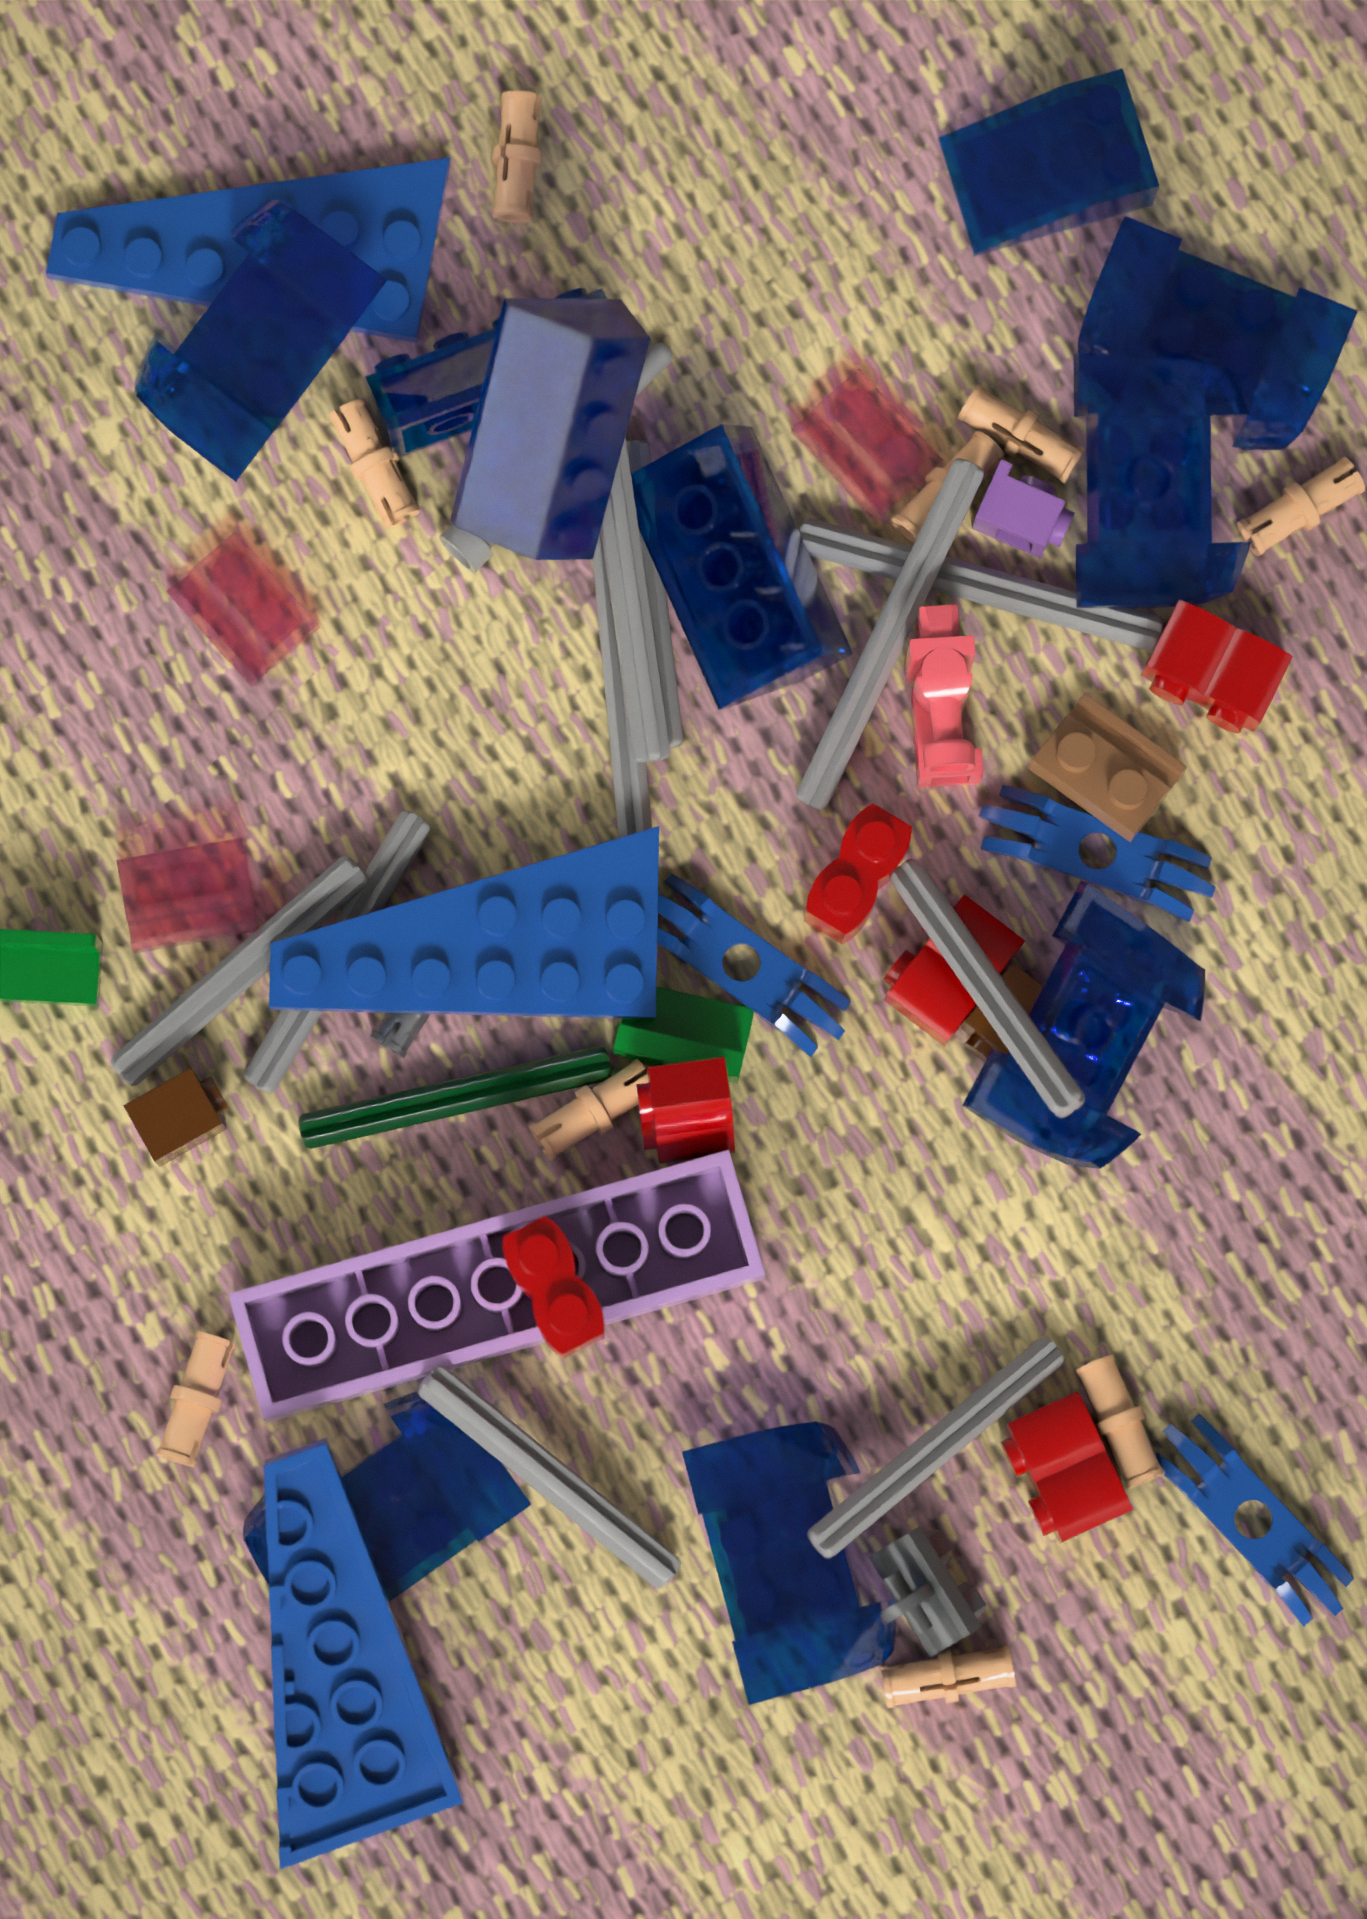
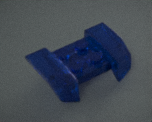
M277 200L266 201L230 231L232 233L231 239L249 252V254L178 349L174 348L155 331L134 383L136 397L171 433L235 482L240 478L275 430L281 425L388 281L314 223Z
M1124 215L1096 282L1078 337V366L1103 391L1117 399L1131 365L1246 412L1233 447L1245 450L1286 449L1304 431L1334 371L1358 310L1299 287L1295 297L1179 250L1183 239Z
M1073 354L1074 417L1086 418L1087 543L1076 544V608L1175 607L1179 600L1195 605L1208 603L1233 592L1245 564L1251 542L1212 543L1211 419L1250 415L1244 395L1231 367L1204 359L1183 357Z
M1081 880L1052 934L1065 947L1034 1003L1029 1017L1084 1093V1103L1069 1116L1063 1118L1056 1116L1047 1106L1010 1051L1006 1054L992 1049L962 1106L1017 1142L1067 1165L1101 1169L1142 1135L1135 1129L1107 1116V1113L1161 1010L1165 1008L1201 1022L1205 996V969L1164 936L1095 887Z
M418 1391L383 1404L401 1433L341 1475L389 1601L402 1594L474 1541L480 1542L532 1505L506 1467L421 1398ZM264 1494L244 1520L243 1540L269 1586Z
M818 1421L764 1429L682 1451L698 1515H702L732 1626L735 1638L732 1644L748 1705L832 1683L884 1663L895 1650L896 1619L886 1623L880 1612L894 1604L895 1600L890 1599L862 1606L847 1546L835 1556L825 1558L812 1545L807 1535L810 1528L836 1508L829 1481L861 1473L854 1457L837 1430L828 1424Z

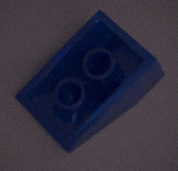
M1123 68L1062 85L938 137L939 146L973 256L1153 206L1160 186Z

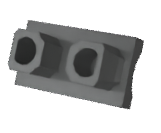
M919 1526L870 1556L869 1559L895 1600L894 1604L880 1612L886 1623H889L904 1615L926 1652L932 1657L981 1628L982 1626L977 1618L985 1611L987 1605L974 1585L964 1582L957 1586L944 1564L952 1560V1548L941 1530L935 1529L924 1533Z

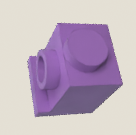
M1001 459L976 514L972 529L1041 559L1048 542L1058 547L1061 546L1075 512L1064 508L1066 501L1055 497L1057 490L1050 484L1027 475H1023L1020 481L1009 477L1013 464Z

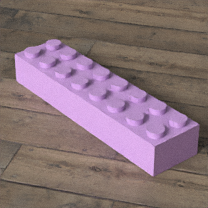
M729 1150L229 1293L230 1303L263 1420L270 1423L422 1379L438 1365L453 1370L546 1343L535 1321L532 1299L513 1280L503 1252V1236L543 1216L551 1219L566 1236L573 1252L576 1276L590 1287L598 1299L604 1317V1325L763 1280L765 1271Z

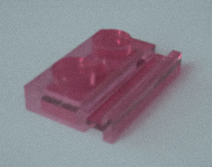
M860 369L856 370L816 405L812 412L803 420L791 427V434L874 524L925 481L926 476L933 468L940 467L943 464V459Z
M236 532L231 534L188 572V575L176 586L172 585L166 591L173 602L251 688L268 671L274 669L320 629L316 620Z
M243 838L116 860L129 927L131 949L134 954L256 932L259 929Z

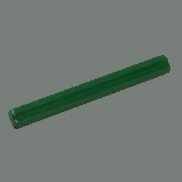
M596 1046L305 1113L299 1116L298 1126L302 1143L306 1148L313 1149L603 1082L611 1077L612 1071L606 1049L602 1046Z

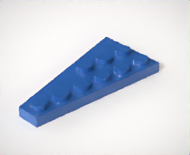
M450 158L57 213L46 275L48 279L417 343L451 160Z
M659 826L272 942L270 947L269 1010L655 1019Z
M327 1437L266 1459L264 1462L280 1870L464 1803V1794Z

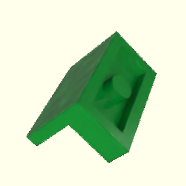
M0 929V1002L99 1007L103 943L96 934Z
M656 986L655 1019H622L613 1048L614 1056L631 1060L638 1059L640 1062L657 1066L725 1057L728 1082L738 1084L754 1012L748 1007Z

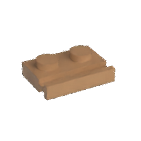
M1086 693L1081 696L1077 705L1066 715L1034 755L1028 767L1033 773L1130 843L1167 797L1176 782L1181 779L1187 768L1185 764Z

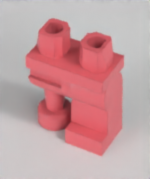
M958 605L919 607V621H916L915 624L916 639H910L904 663L906 682H914L911 708L917 788L980 784L984 774L982 748L974 749L970 741L963 739L962 711L965 708L972 684L973 673L970 672L975 658L974 635L960 636Z

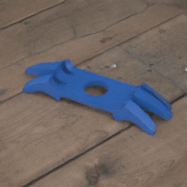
M1002 785L1000 797L1044 813V820H1041L1038 816L989 806H982L978 817L1036 840L1033 848L1031 844L984 837L980 848L982 850L1013 857L1037 867H1046L1127 895L1132 900L1157 907L1190 922L1194 910L1156 888H1149L1151 881L1174 886L1202 896L1213 897L1215 886L1167 861H1159L1162 854L1194 866L1209 868L1211 857L1173 840L1161 839L1138 832L1130 843L1093 815L1059 804L1050 797ZM1101 833L1113 841L1116 848V856L1111 865L1104 869H1092L1082 862L1079 856V845L1087 835Z
M673 873L668 876L664 882L703 913L698 919L692 912L658 894V913L686 936L680 942L677 937L657 927V945L667 950L683 963L690 965L754 1011L762 1020L781 1032L808 1056L812 1057L818 1046L784 1014H780L785 1007L835 1039L839 1040L845 1030L802 991H798V988L801 984L805 985L843 1011L851 1003L848 998L817 974L805 969L730 916L704 893ZM747 945L757 952L760 958V969L752 979L736 981L725 973L722 960L727 950L731 947Z
M1198 1414L1190 1422L1224 1460L1219 1466L1200 1447L1170 1423L1162 1432L1203 1481L1196 1486L1181 1470L1162 1455L1156 1453L1159 1465L1163 1467L1165 1472L1163 1476L1176 1486L1248 1561L1303 1627L1313 1618L1289 1583L1282 1579L1288 1572L1336 1616L1343 1609L1342 1605L1310 1562L1306 1561L1303 1557L1310 1552L1345 1587L1354 1580L1347 1569L1323 1543L1317 1540L1244 1463L1227 1440L1203 1416ZM1249 1500L1263 1503L1269 1509L1272 1517L1268 1532L1257 1539H1250L1241 1535L1234 1523V1515L1237 1508Z

